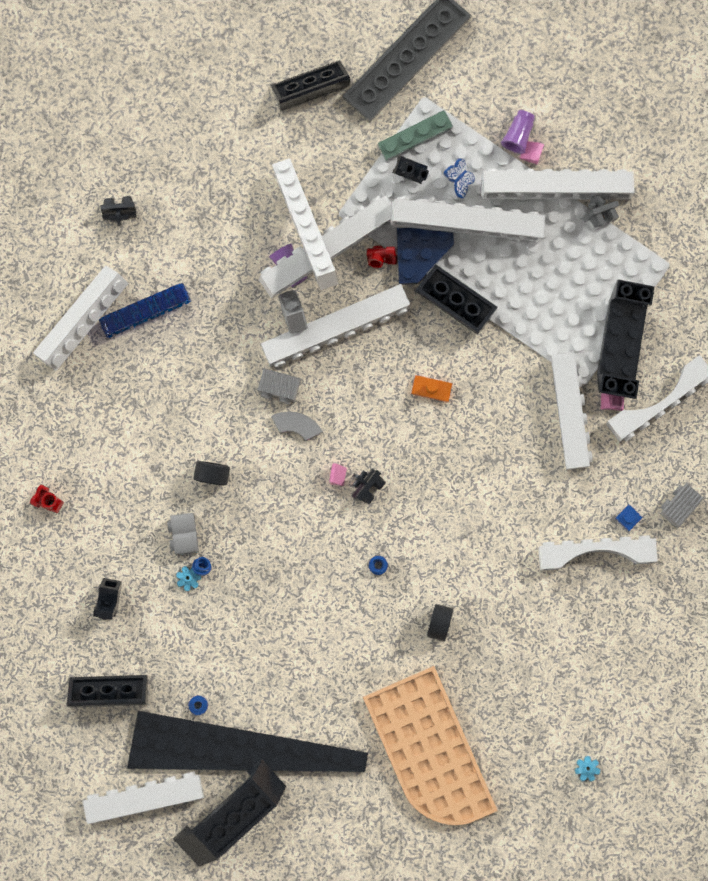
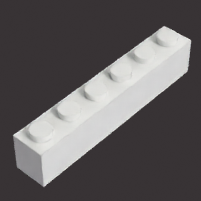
M105 265L33 353L42 362L57 371L129 283L119 273Z
M574 352L551 355L566 470L587 468L593 462L592 452L588 451L587 444L590 443L589 432H585L584 426L588 424L587 415L582 412L585 399L584 394H580L579 387H582L581 375H577V368H580L579 357H575Z
M190 772L183 774L184 778L177 780L175 776L164 778V782L159 784L155 780L146 782L145 787L137 788V785L125 787L126 791L119 793L118 789L106 791V796L99 797L98 793L88 795L87 800L83 801L87 824L204 798L200 775Z

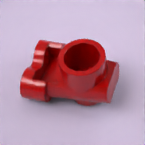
M375 245L373 248H367L366 256L370 267L381 268L383 263L389 265L397 264L395 247L383 248L382 246Z
M41 484L37 488L35 495L31 498L30 504L36 508L42 507L57 514L64 501L49 492L48 487Z

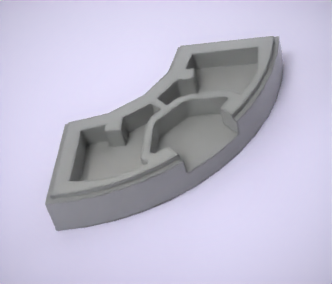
M280 412L271 416L280 433L287 431L295 432L301 435L305 441L323 433L320 426L313 419L298 412Z

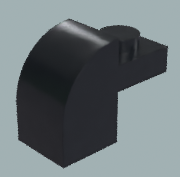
M102 579L93 617H99L102 620H112L116 616L122 581Z

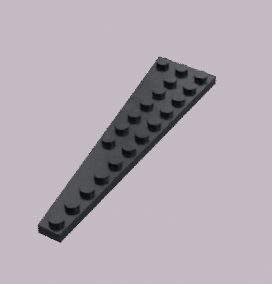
M138 711L127 769L248 771L262 758L272 771L365 772L369 753Z

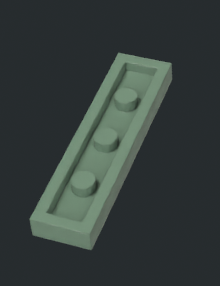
M445 110L379 142L378 147L385 160L388 161L452 129L453 125Z

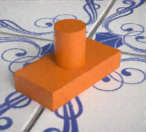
M415 375L411 394L449 402L453 383Z

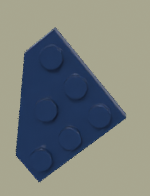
M410 227L396 228L399 285L419 284L435 264L454 246V232Z

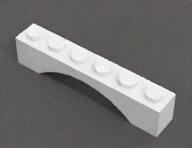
M699 355L683 367L675 389L663 401L645 409L623 410L611 418L606 425L619 442L623 439L627 442L635 436L633 432L637 429L642 431L650 425L649 421L655 417L657 420L665 414L664 410L669 406L673 409L680 404V398L683 396L688 398L696 392L694 388L698 385L705 386L708 383V365Z
M649 535L639 536L638 540H631V537H620V541H612V538L600 539V542L586 539L581 540V543L573 544V541H562V545H554V542L542 543L543 546L538 548L540 571L559 570L575 557L592 552L618 554L636 565L658 562L656 538L651 539Z

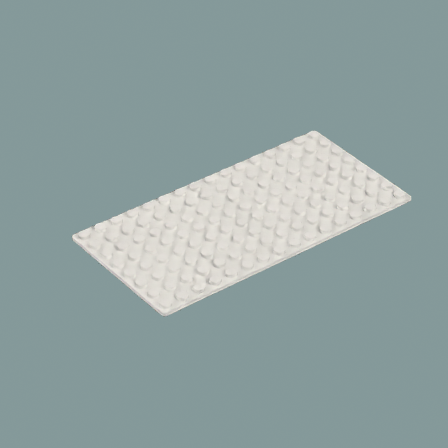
M423 97L397 133L444 109L428 98ZM447 111L445 112L453 125L452 129L400 154V156L428 166L427 170H429L426 181H422V184L393 174L392 171L397 164L398 156L386 161L383 154H381L339 211L341 218L346 216L351 218L355 215L354 212L362 206L366 208L371 205V200L377 196L382 198L385 195L391 204L395 198L408 197L409 200L414 201L426 199L431 203L444 201L449 205L463 203L466 207L481 205L484 206V209L499 207L503 211L516 209L520 210L521 213L539 212L540 215H545L544 238L540 242L454 232V246L441 258L437 265L496 305L498 308L490 320L550 362L551 355L574 352L575 357H579L580 368H577V375H581L582 384H587L598 369L608 303L616 281L619 279L656 287L670 266L669 262L613 224L607 223L606 220L605 224L595 229L590 220L584 222L582 217L590 214L591 209L576 199H482L481 176L483 171L487 169H496L497 171L515 169L516 171H523L531 168ZM458 158L465 160V170L471 172L475 177L474 183L468 184V191L464 198H458L454 190L455 183L450 182L444 176V171L449 166L455 165ZM390 221L370 234L369 237L385 248L395 247L397 254L396 228L406 227L393 226Z

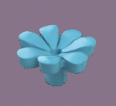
M183 566V572L176 573V577L180 579L177 585L179 587L184 585L185 591H190L191 586L197 588L199 584L196 581L201 580V576L195 574L192 568L189 570L187 566Z
M585 756L584 761L578 759L576 762L579 768L575 769V773L581 774V781H586L588 778L592 782L595 780L594 774L599 775L601 772L599 768H596L599 764L598 760L591 761L590 756Z

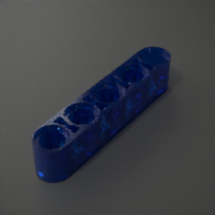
M180 283L107 314L99 319V323L105 337L110 338L113 337V334L117 335L129 330L131 326L136 327L147 322L149 318L152 320L165 314V311L170 312L182 307V304L190 303L191 298L184 283Z

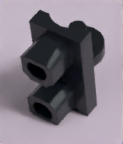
M398 155L397 164L392 173L422 184V181H426L429 170H427L428 166Z
M124 196L122 203L116 204L113 198H105L103 205H101L103 220L117 221L118 226H122V221L137 217L135 202H133L131 196Z
M371 469L369 473L363 470L360 475L354 473L352 477L355 479V482L352 486L356 490L351 496L356 500L370 504L375 497L369 492L372 485L380 490L386 483L380 476L382 473Z

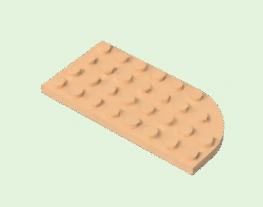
M434 666L363 697L402 790L409 803L419 813L439 823L463 825L498 811Z

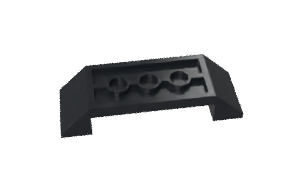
M619 279L616 281L608 303L598 364L597 382L599 393L637 399L640 380H636L647 307L652 305L655 286Z
M262 758L247 771L250 777L193 829L187 825L173 838L198 867L222 857L278 805L287 786Z

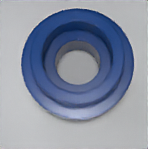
M374 556L371 558L369 570L373 574L382 575L387 571L388 562L384 557ZM376 562H380L382 564V567L380 569L375 568L374 565Z
M199 557L193 561L192 569L197 575L205 576L211 571V563L207 558Z
M194 696L189 701V710L195 715H202L208 709V702L203 696ZM196 702L202 703V707L200 709L195 708Z

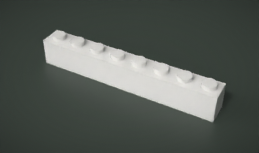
M290 158L272 164L276 180L320 290L338 285L336 271Z
M487 169L483 171L481 176L482 199L590 200L593 196L598 195L605 200H631L635 193L633 171L625 169L609 171L607 169L590 171L588 169L572 171L570 169H563L561 171H553L552 169H544L542 171L506 169L505 171H497L496 169Z
M386 195L382 198L377 196L370 201L371 205L366 208L364 206L360 207L354 212V216L351 218L346 216L339 221L340 225L335 228L331 226L323 232L322 239L331 260L391 221L392 204ZM302 246L296 248L292 252L293 255L289 258L284 256L279 259L275 267L271 268L269 266L260 272L262 275L259 281L271 299L313 272Z
M408 197L395 198L392 203L391 225L534 242H540L544 238L545 215H540L539 212L521 213L520 210L516 209L503 211L499 207L484 209V206L481 205L466 207L463 203L449 205L444 201L431 203L426 199L409 200Z
M400 284L307 324L308 328L306 330L293 334L286 332L261 343V347L270 367L275 366V368L285 365V361L291 358L294 361L303 357V353L308 351L314 353L320 350V346L324 344L328 346L333 345L343 336L345 338L352 337L356 334L355 331L368 330L376 322H380V324L385 323L391 319L390 316L395 314L401 316L408 312L407 309L410 308V303Z

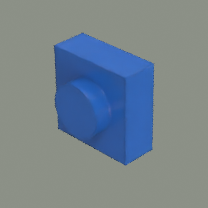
M628 505L615 519L629 532L643 517L632 506Z

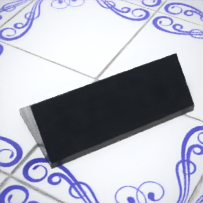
M341 60L270 86L281 112L349 87L350 76Z
M435 264L415 290L419 295L477 335L483 331L498 308L437 264Z
M147 675L69 678L67 707L148 705Z

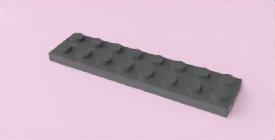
M435 0L343 95V99L371 122L471 18V14L455 0Z

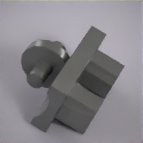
M598 195L593 196L588 204V207L592 210L590 214L582 217L584 222L590 220L595 229L606 223L603 215L607 223L615 221L619 218L615 209L619 206L618 201L604 205L606 203L604 198L602 199Z

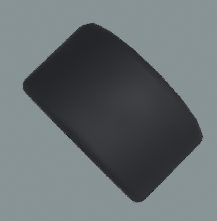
M197 461L193 479L207 484L225 486L228 483L230 467L213 462Z
M435 604L427 632L428 638L446 641L454 611L453 608Z

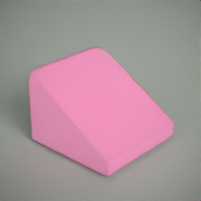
M527 141L526 151L521 154L520 159L538 165L544 144Z
M601 393V409L623 411L624 397Z
M333 463L329 483L331 485L344 486L347 468Z

